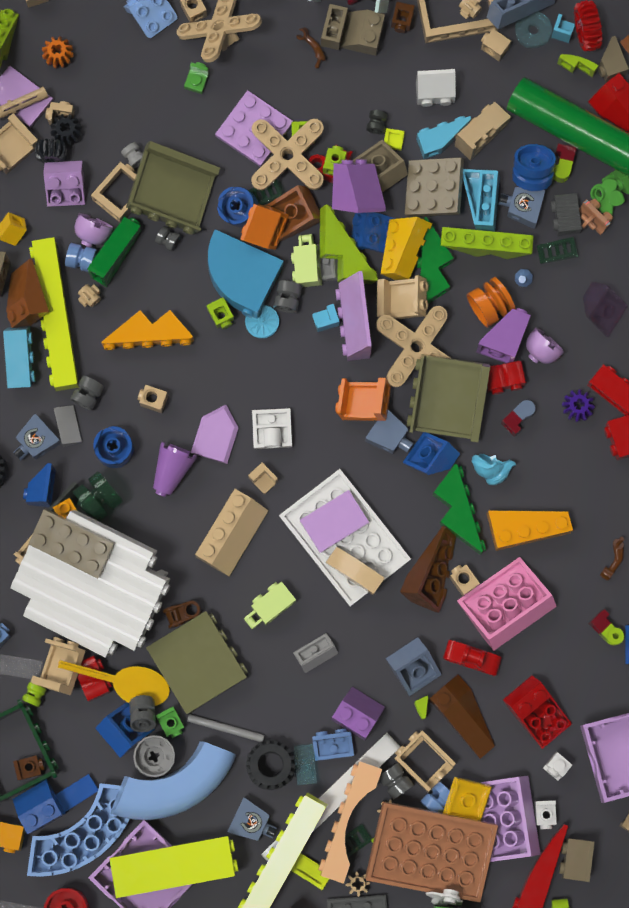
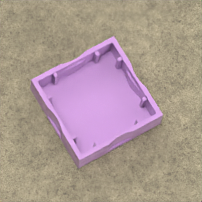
M629 713L581 725L601 803L628 797Z
M143 820L123 841L122 845L88 877L120 908H171L193 885L116 898L109 858L172 847L146 820Z

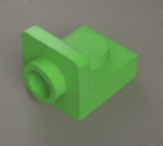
M191 62L184 89L200 94L203 93L209 76V69L205 64Z
M614 170L602 179V183L606 179L616 180L618 182L617 190L629 194V177Z

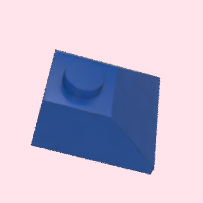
M423 432L403 463L430 475L449 470L460 453L449 442Z
M47 463L28 483V488L24 489L23 499L26 500L28 505L51 506L56 469L51 463Z

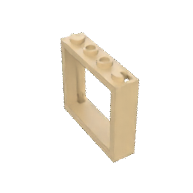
M417 0L425 43L491 32L492 29L498 31L489 19L430 29L425 0ZM488 0V5L490 6L491 1L494 0Z

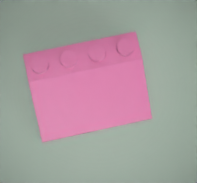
M520 557L457 600L493 651L557 607L553 595Z

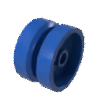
M528 144L521 146L514 155L512 171L514 183L520 188L529 191L547 189L552 184L554 178L555 154L551 149L543 145Z

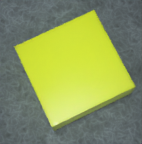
M386 128L384 142L393 150L401 151L404 131Z

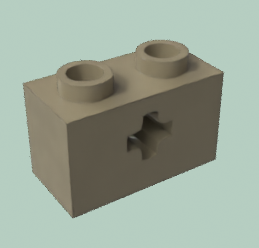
M329 4L321 37L322 47L339 50L347 20L348 8Z

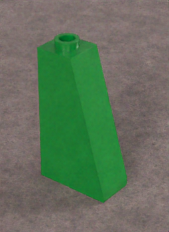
M126 217L122 219L87 268L91 279L105 287L109 285L142 232L140 223L137 220Z

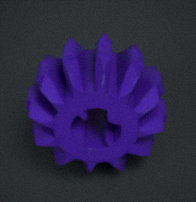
M580 389L577 391V395L573 390L570 391V396L565 395L564 397L567 402L562 403V407L566 408L563 414L570 413L568 419L571 420L574 416L575 422H578L580 417L583 421H586V415L591 416L592 412L590 410L595 408V405L589 404L593 402V398H586L589 394L588 392L581 395L582 391ZM576 402H579L580 406L582 405L580 410L576 409L577 406L574 407Z

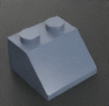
M418 637L385 658L409 696L442 675L430 652Z

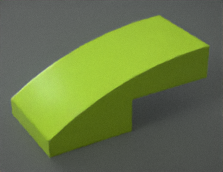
M561 54L557 64L571 73L578 68L591 77L594 76L599 66L585 58L568 54Z

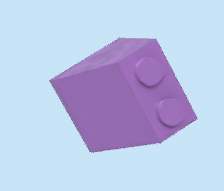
M343 159L342 163H334L332 209L355 213L386 211L375 164L367 163V159H356L355 162Z
M520 308L512 309L480 340L476 353L504 363L513 362L531 315Z
M351 687L332 716V721L365 741L385 707L354 687Z

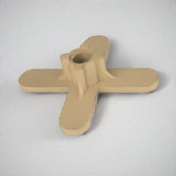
M218 0L212 20L183 23L179 26L177 35L182 40L206 37L201 57L204 62H213L219 57L221 49L225 51L228 46L239 40L237 32L257 29L262 23L261 17L258 14L232 17L237 0Z
M262 119L255 121L252 125L253 135L274 155L252 176L253 187L257 190H265L286 169H289L309 189H319L324 182L323 175L302 154L322 135L324 130L322 122L318 119H310L287 141L267 121ZM286 154L293 155V158L290 160L283 159Z
M435 306L431 308L415 333L389 315H383L377 319V330L403 348V351L387 373L386 379L390 386L399 387L405 383L415 368L417 359H421V354L450 358L431 345V342L447 319V311L443 307ZM412 343H415L419 346V352H414L412 350Z

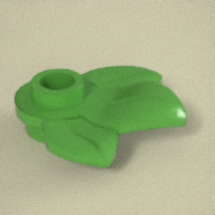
M606 179L602 184H596L591 189V198L596 199L600 203L599 210L601 213L609 212L613 215V206H619L625 202L623 194L617 190L618 182L614 179Z

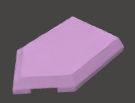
M227 405L202 417L191 450L192 454L228 464L239 428Z

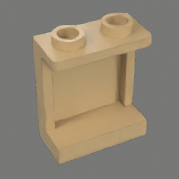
M14 113L8 117L9 122L0 129V171L2 170L5 174L9 173L35 150L36 143L38 142L36 137Z
M416 275L414 279L397 281L378 279L377 317L389 315L396 320L426 316V310L428 309V302L426 300V293L428 291L427 279Z
M56 637L53 640L45 639V643L50 644L51 647L41 677L32 676L31 683L71 695L78 673L58 668V662L62 660L81 666L85 650L78 648L79 644L68 641L65 644V640Z

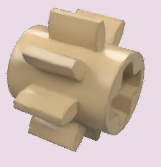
M462 0L459 4L461 8L460 14L466 19L468 17L475 18L482 9L480 6L481 0Z
M86 284L79 290L78 295L80 297L78 300L84 307L87 305L94 307L101 300L99 296L101 292L95 284L92 287Z
M356 872V877L348 876L351 882L345 884V886H351L352 889L349 893L352 894L356 891L357 896L360 897V891L368 892L365 889V885H369L370 882L364 881L366 874L359 877L358 872ZM356 878H359V881L363 882V886H360V890H356V887L352 886V883L356 881Z

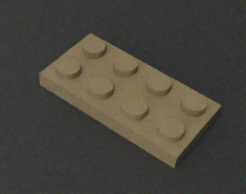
M45 508L28 545L98 579L103 572L115 542Z

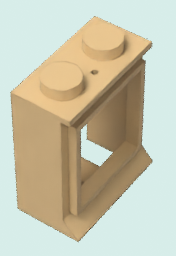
M422 730L420 733L416 731L408 739L410 743L406 747L402 745L395 752L397 755L395 761L429 793L456 763ZM423 740L445 761L442 767L426 783L403 761Z

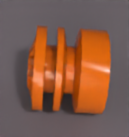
M496 277L490 279V284L488 282L483 283L485 293L480 288H475L466 295L475 315L487 328L499 321L497 312L502 317H505L508 314L507 311L510 312L512 309H516L509 291Z

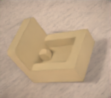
M51 102L50 108L46 109L45 118L48 119L49 125L54 124L55 116H61V114H64V117L71 114L72 118H74L75 110L69 102Z

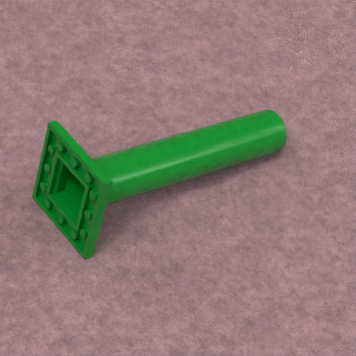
M526 77L522 78L509 99L507 111L629 177V133Z

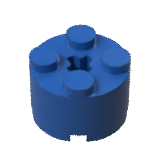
M229 187L220 194L217 211L220 217L227 223L236 227H244L249 218V210L253 207V204L259 203L254 194L242 187ZM238 203L240 204L239 210H237L236 206Z
M111 426L101 430L96 435L93 443L94 452L98 460L107 467H123L132 458L134 451L132 440L128 433L120 427ZM116 444L117 449L111 451L110 446Z

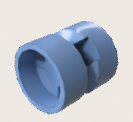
M70 243L66 254L65 266L74 269L80 267L81 271L88 272L87 268L96 257L98 250L91 247L83 249L82 245Z
M439 781L432 788V794L427 793L420 802L429 811L443 813L450 790Z

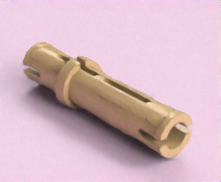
M42 87L12 101L8 100L6 104L0 106V118L11 113L16 114V111L44 98H48L45 88Z

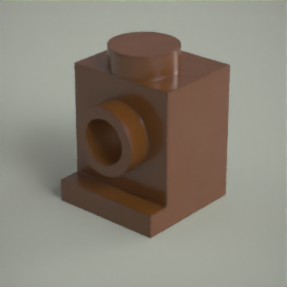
M396 2L391 24L394 31L405 33V31L410 30L415 5Z
M37 755L13 761L18 781L43 775L42 770H45L43 759H39ZM27 764H32L33 768L31 771L26 770Z

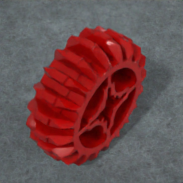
M592 0L580 1L574 7L577 37L580 47L584 51H594L601 47L603 40L598 9Z

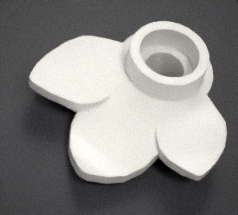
M444 889L443 893L426 892V895L432 898L431 902L437 906L444 907L448 904L460 906L463 903L460 900L459 892L455 890Z

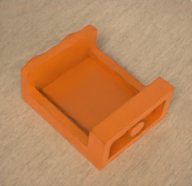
M342 378L341 384L338 386L339 401L335 406L336 413L342 420L386 421L391 389L386 378H378V382H348L346 378Z

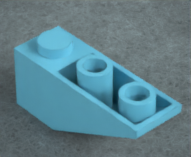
M460 116L453 122H442L435 128L430 129L427 127L421 129L417 133L416 140L423 159L441 154L456 139L457 133L470 123L471 116L466 118L465 116Z

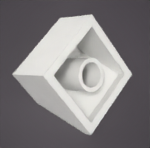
M455 69L417 71V105L429 107L433 104L447 106L454 103L456 97Z

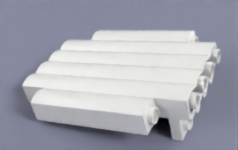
M77 510L70 511L67 519L115 542L100 578L97 579L29 545L11 585V589L31 598L23 616L105 658L110 654H114L118 646L116 642L133 651L139 647L142 648L146 641L144 635L153 626L154 620L152 618L154 613H158L162 606L160 600L163 595L167 594L170 588L168 584L170 578L166 577L168 572L162 569L157 572L150 569V567L153 568L157 561L155 556L157 550Z

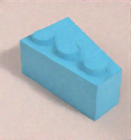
M463 169V181L476 230L495 232L500 183L499 172L494 170Z
M30 326L7 327L3 331L7 388L31 387L32 382H35V371H32L34 354L33 351L31 352L33 340Z

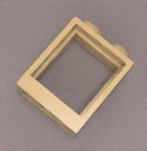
M121 162L91 194L92 200L118 222L131 213V209L126 208L125 205L120 210L105 198L102 193L121 172L133 181L135 180V170L130 165H124Z

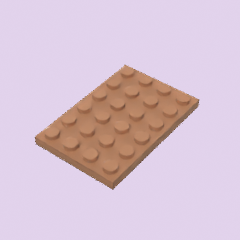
M383 801L365 879L366 881L423 892L443 893L444 889H451L459 892L460 899L480 902L498 825Z

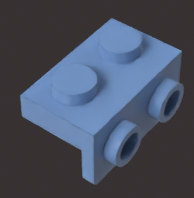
M347 729L335 730V734H328L327 731L316 732V736L312 737L315 761L354 756L352 734L347 732Z

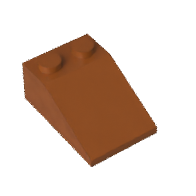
M297 185L266 205L289 214L279 242L305 231L320 222V211L307 186Z
M28 259L11 273L6 312L12 328L31 326L49 312L32 259Z

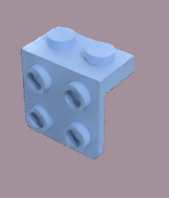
M127 0V4L123 6L127 13L133 15L148 38H152L177 20V15L167 0Z

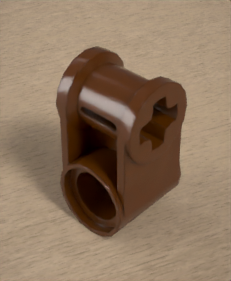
M188 601L168 607L163 610V613L167 616L168 628L172 629L197 617L202 613V609L195 601ZM191 605L197 607V612L194 615H188L187 613Z

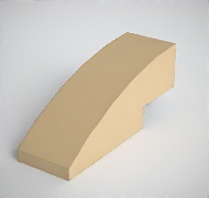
M338 547L335 548L325 562L372 595L375 594L385 579L376 571Z

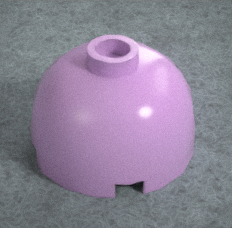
M79 213L74 227L77 237L82 240L81 243L88 247H92L93 244H104L111 235L112 225L98 218H90V215Z
M535 327L526 342L527 350L530 353L528 357L535 363H538V361L543 364L555 362L564 353L563 349L550 336L543 335L545 332Z

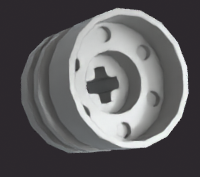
M152 735L145 737L137 744L133 760L135 767L141 774L146 777L157 778L163 776L171 769L174 764L175 752L167 739ZM150 752L159 754L157 762L149 761Z

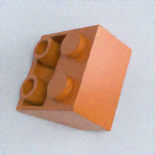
M253 204L248 213L247 223L242 228L241 240L266 249L276 250L289 214L271 206Z

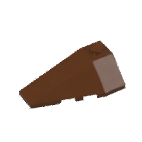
M446 526L441 527L410 570L400 591L410 602L439 613L446 597L445 581L446 578H449L450 571H447L448 563L453 557L456 536Z
M457 674L437 691L429 701L481 759L495 745L471 688Z

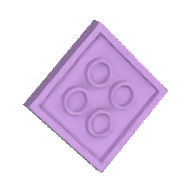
M247 90L215 133V137L261 167L271 152L253 135V123L260 119L265 120L284 137L292 126L291 122L293 121Z

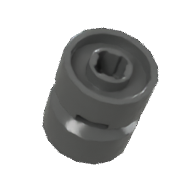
M278 281L276 292L279 295L275 296L273 308L286 313H297L299 304L297 298L301 295L302 285L292 281Z
M83 375L78 383L79 389L74 390L70 400L92 411L97 402L95 398L100 397L105 387L94 379Z
M146 695L133 697L129 702L131 729L136 732L153 730L156 726L154 699Z
M399 763L389 768L379 777L381 783L384 786H388L387 791L393 800L414 786L408 776H403L404 770Z

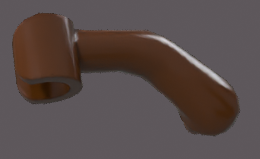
M305 27L300 28L299 30L303 31L304 36L296 35L299 40L304 39L313 48L315 57L318 59L315 68L318 69L321 60L325 61L326 59L319 43L309 35V30Z
M623 537L613 541L614 561L609 568L605 566L600 574L605 580H610L623 560Z

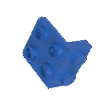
M376 212L355 213L352 220L353 230L351 237L356 242L357 249H370L384 254L389 220L395 218Z

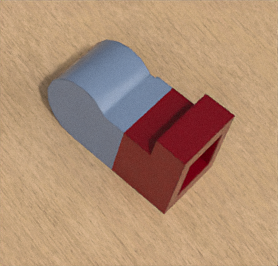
M530 400L522 401L502 420L501 424L514 437L521 430L519 425L525 419L533 416L535 412L534 403Z

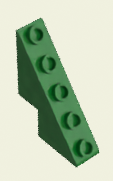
M433 226L427 229L423 239L426 241L419 248V250H422V254L417 260V268H420L419 276L427 279L428 291L426 293V300L428 304L449 292L450 285L440 270L452 264L454 259L447 247L441 246V238Z
M455 464L433 492L435 498L450 508L440 521V525L446 526L458 539L481 555L483 551H486L483 540L479 539L480 527L477 521L474 522L472 516L475 514L473 504L469 503L467 499L469 490L467 485H463L462 482L464 477L462 467H458Z

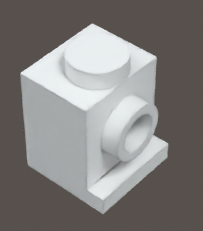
M557 752L543 769L558 781L567 773L572 764Z
M556 800L534 802L536 826L540 825V829H552V825H557ZM544 811L549 812L550 816L548 819L543 817Z

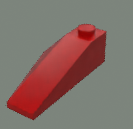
M618 73L605 83L588 103L600 117L611 121L616 127L629 132V84Z

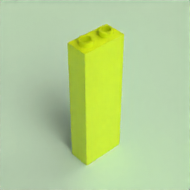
M229 836L109 858L116 898L236 876L235 872H238L237 859L233 860L232 852L235 851L234 842L229 840Z

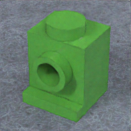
M174 707L156 715L167 737L171 736L173 739L183 733L182 730L185 727ZM169 720H174L175 724L173 727L167 725Z

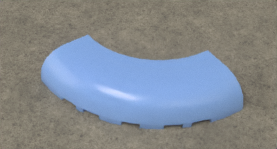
M200 741L197 749L186 764L167 776L153 780H139L124 776L110 814L135 820H153L184 812L200 803L218 787L232 767L236 754Z
M100 783L93 805L78 823L57 834L32 836L27 876L41 877L67 873L92 862L102 855L121 835L129 821V818L110 814L120 786Z

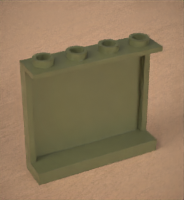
M150 141L145 146L126 208L131 209L130 212L136 215H147L148 219L152 221H163L168 227H179L187 234H196L201 231L199 226L214 178L218 175L220 167Z
M421 354V359H417L415 370L419 371L418 378H414L412 389H416L415 397L411 396L409 407L413 408L412 415H408L407 426L410 427V432H427L467 438L472 442H478L490 364Z
M206 611L146 647L187 716L242 680L247 679L245 675L248 673L243 663L238 664L235 659L238 656L232 646L230 648L225 643L228 640L223 630L218 631L215 626L218 622L212 613L208 615Z

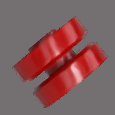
M61 888L54 891L47 897L44 908L90 907L83 893L74 888Z

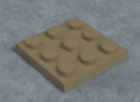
M464 159L410 160L408 164L405 215L407 217L460 214Z

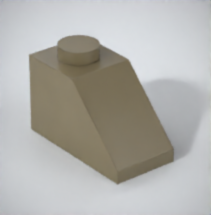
M616 36L611 38L598 67L599 75L601 78L604 77L605 82H608L618 73L622 77L626 76L629 70Z

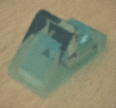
M313 744L294 746L297 786L317 784Z

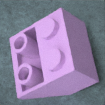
M82 161L45 163L43 174L47 207L85 205Z

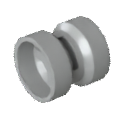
M136 142L129 144L121 151L124 158H128V164L132 168L139 166L143 155L139 151L140 147Z

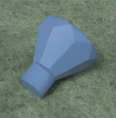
M520 269L515 274V282L519 286L527 287L532 283L533 275L529 270Z

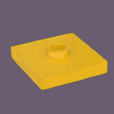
M454 777L443 813L481 821L492 787L487 784Z

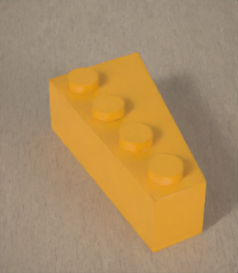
M487 512L496 551L570 534L573 531L568 512Z

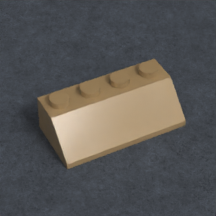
M234 489L196 552V558L230 577L267 515L268 510L249 496Z

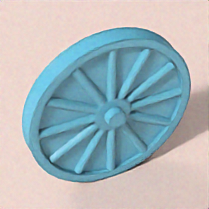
M263 305L257 318H245V325L252 336L267 338L277 331L279 316L272 307Z

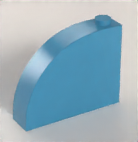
M215 229L208 248V270L212 284L218 294L224 297L228 304L241 311L246 317L257 318L283 268V260Z

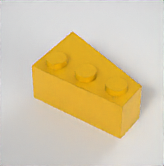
M419 217L389 220L381 268L382 275L393 280L410 279L419 258L416 255L420 246L424 245L426 240L423 238L427 229L431 228L432 223Z

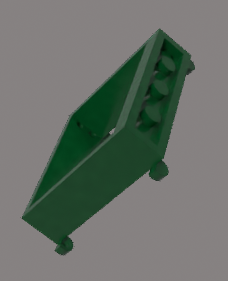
M21 699L17 700L18 705L0 713V720L22 710L51 772L3 796L0 793V803L46 779L58 777V764L55 758H50L48 754L51 751L47 741H42L39 735L42 731L39 724H34L31 716H34L32 709L29 705L26 706Z

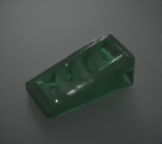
M278 179L266 188L270 195L268 198L265 190H257L255 188L248 190L257 198L259 205L269 204L284 194ZM274 186H275V189H276V191H277V194H275V195H274V192H273V189H272V187H274ZM257 192L261 193L263 200L260 201Z
M574 237L537 245L540 264L579 257ZM567 244H570V247H571V252H570V253H568ZM561 245L563 247L564 254L562 255L560 254L559 246ZM551 247H555L556 256H553ZM545 248L548 250L549 258H545Z
M362 824L345 835V843L350 849L349 852L346 849L347 857H350L371 842V837ZM358 832L364 840V842L361 843V841L355 833ZM349 837L353 838L354 842L357 845L356 847L353 845Z

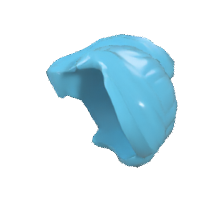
M474 455L471 461L477 474L485 478L488 485L502 483L508 477L512 467L516 466V463L510 459L504 462L497 460L496 455Z

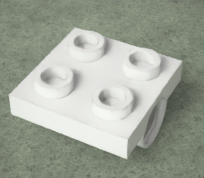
M290 408L252 410L254 449L292 447Z

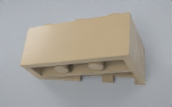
M496 102L492 105L488 104L479 116L474 117L466 127L457 133L454 146L471 161L510 123L511 116Z

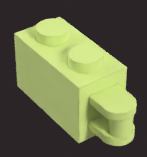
M313 234L299 235V246L293 247L294 253H291V260L295 265V271L292 272L293 282L302 285V287L322 285L320 248L314 244Z
M275 582L267 589L268 593L264 596L260 594L252 601L254 603L251 605L253 611L244 618L252 630L262 622L268 625L296 602L294 596L282 582L279 584ZM255 614L260 618L257 622L252 618Z

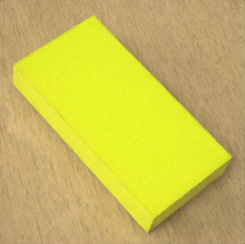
M300 853L291 869L292 872L323 890L329 878L320 875L321 871L318 870L319 864Z

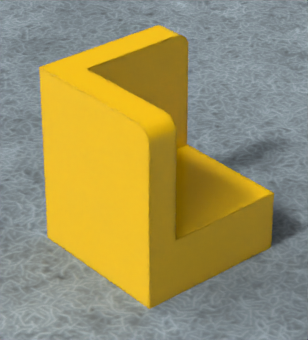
M8 212L0 223V240L16 246L27 231L25 218Z

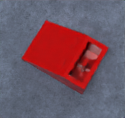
M533 675L503 699L512 714L542 749L572 725L542 682Z

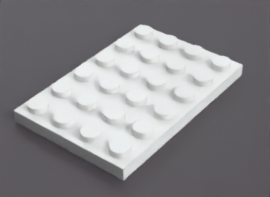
M340 469L279 515L350 607L369 592L325 563L336 547L376 571L385 578L384 581L411 560ZM349 490L368 519L369 524L322 553H319L300 520Z

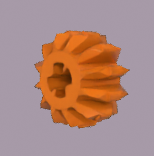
M61 36L57 40L51 37L52 42L45 41L47 47H42V52L44 53L42 57L44 60H47V65L53 64V67L56 69L58 64H60L64 68V62L70 64L69 58L73 57V52H71L73 47L69 45L67 39L62 41Z

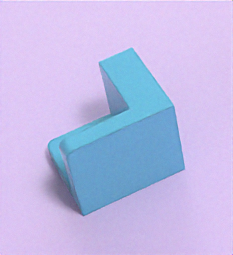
M559 14L551 38L569 43L575 24L561 20L562 14Z
M334 304L326 306V310L312 314L317 332L339 326V318Z

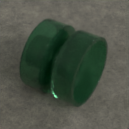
M97 471L88 478L93 488L91 491L81 484L72 493L79 500L77 503L89 517L92 516L100 522L108 515L103 507L105 503L115 510L123 503V500Z

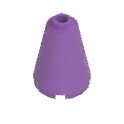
M162 441L153 488L156 489V494L166 497L167 494L171 495L196 460L197 455L194 454L191 457L189 456L190 451L170 444L168 447L164 446L166 442Z

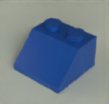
M128 702L107 715L95 728L120 758L155 730L136 732L131 729V714Z
M47 779L12 799L17 816L27 834L36 832L66 814Z

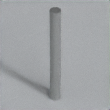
M191 714L188 716L187 722L258 742H263L264 735Z

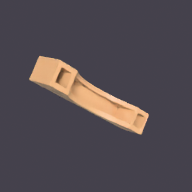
M360 761L358 765H353L350 774L353 776L351 784L347 783L344 794L347 795L345 803H340L337 812L341 814L339 821H334L331 830L334 833L332 841L328 840L325 851L328 852L326 859L321 860L318 868L321 871V876L344 884L350 866L345 847L347 823L358 802L367 793L376 788L382 771L381 768Z

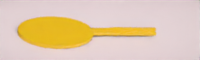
M62 660L58 662V668L112 682L116 693L128 703L133 697L146 695L152 697L155 701V706L163 703L169 696L170 689L165 678L158 672L146 667H126L117 672L116 675H112Z

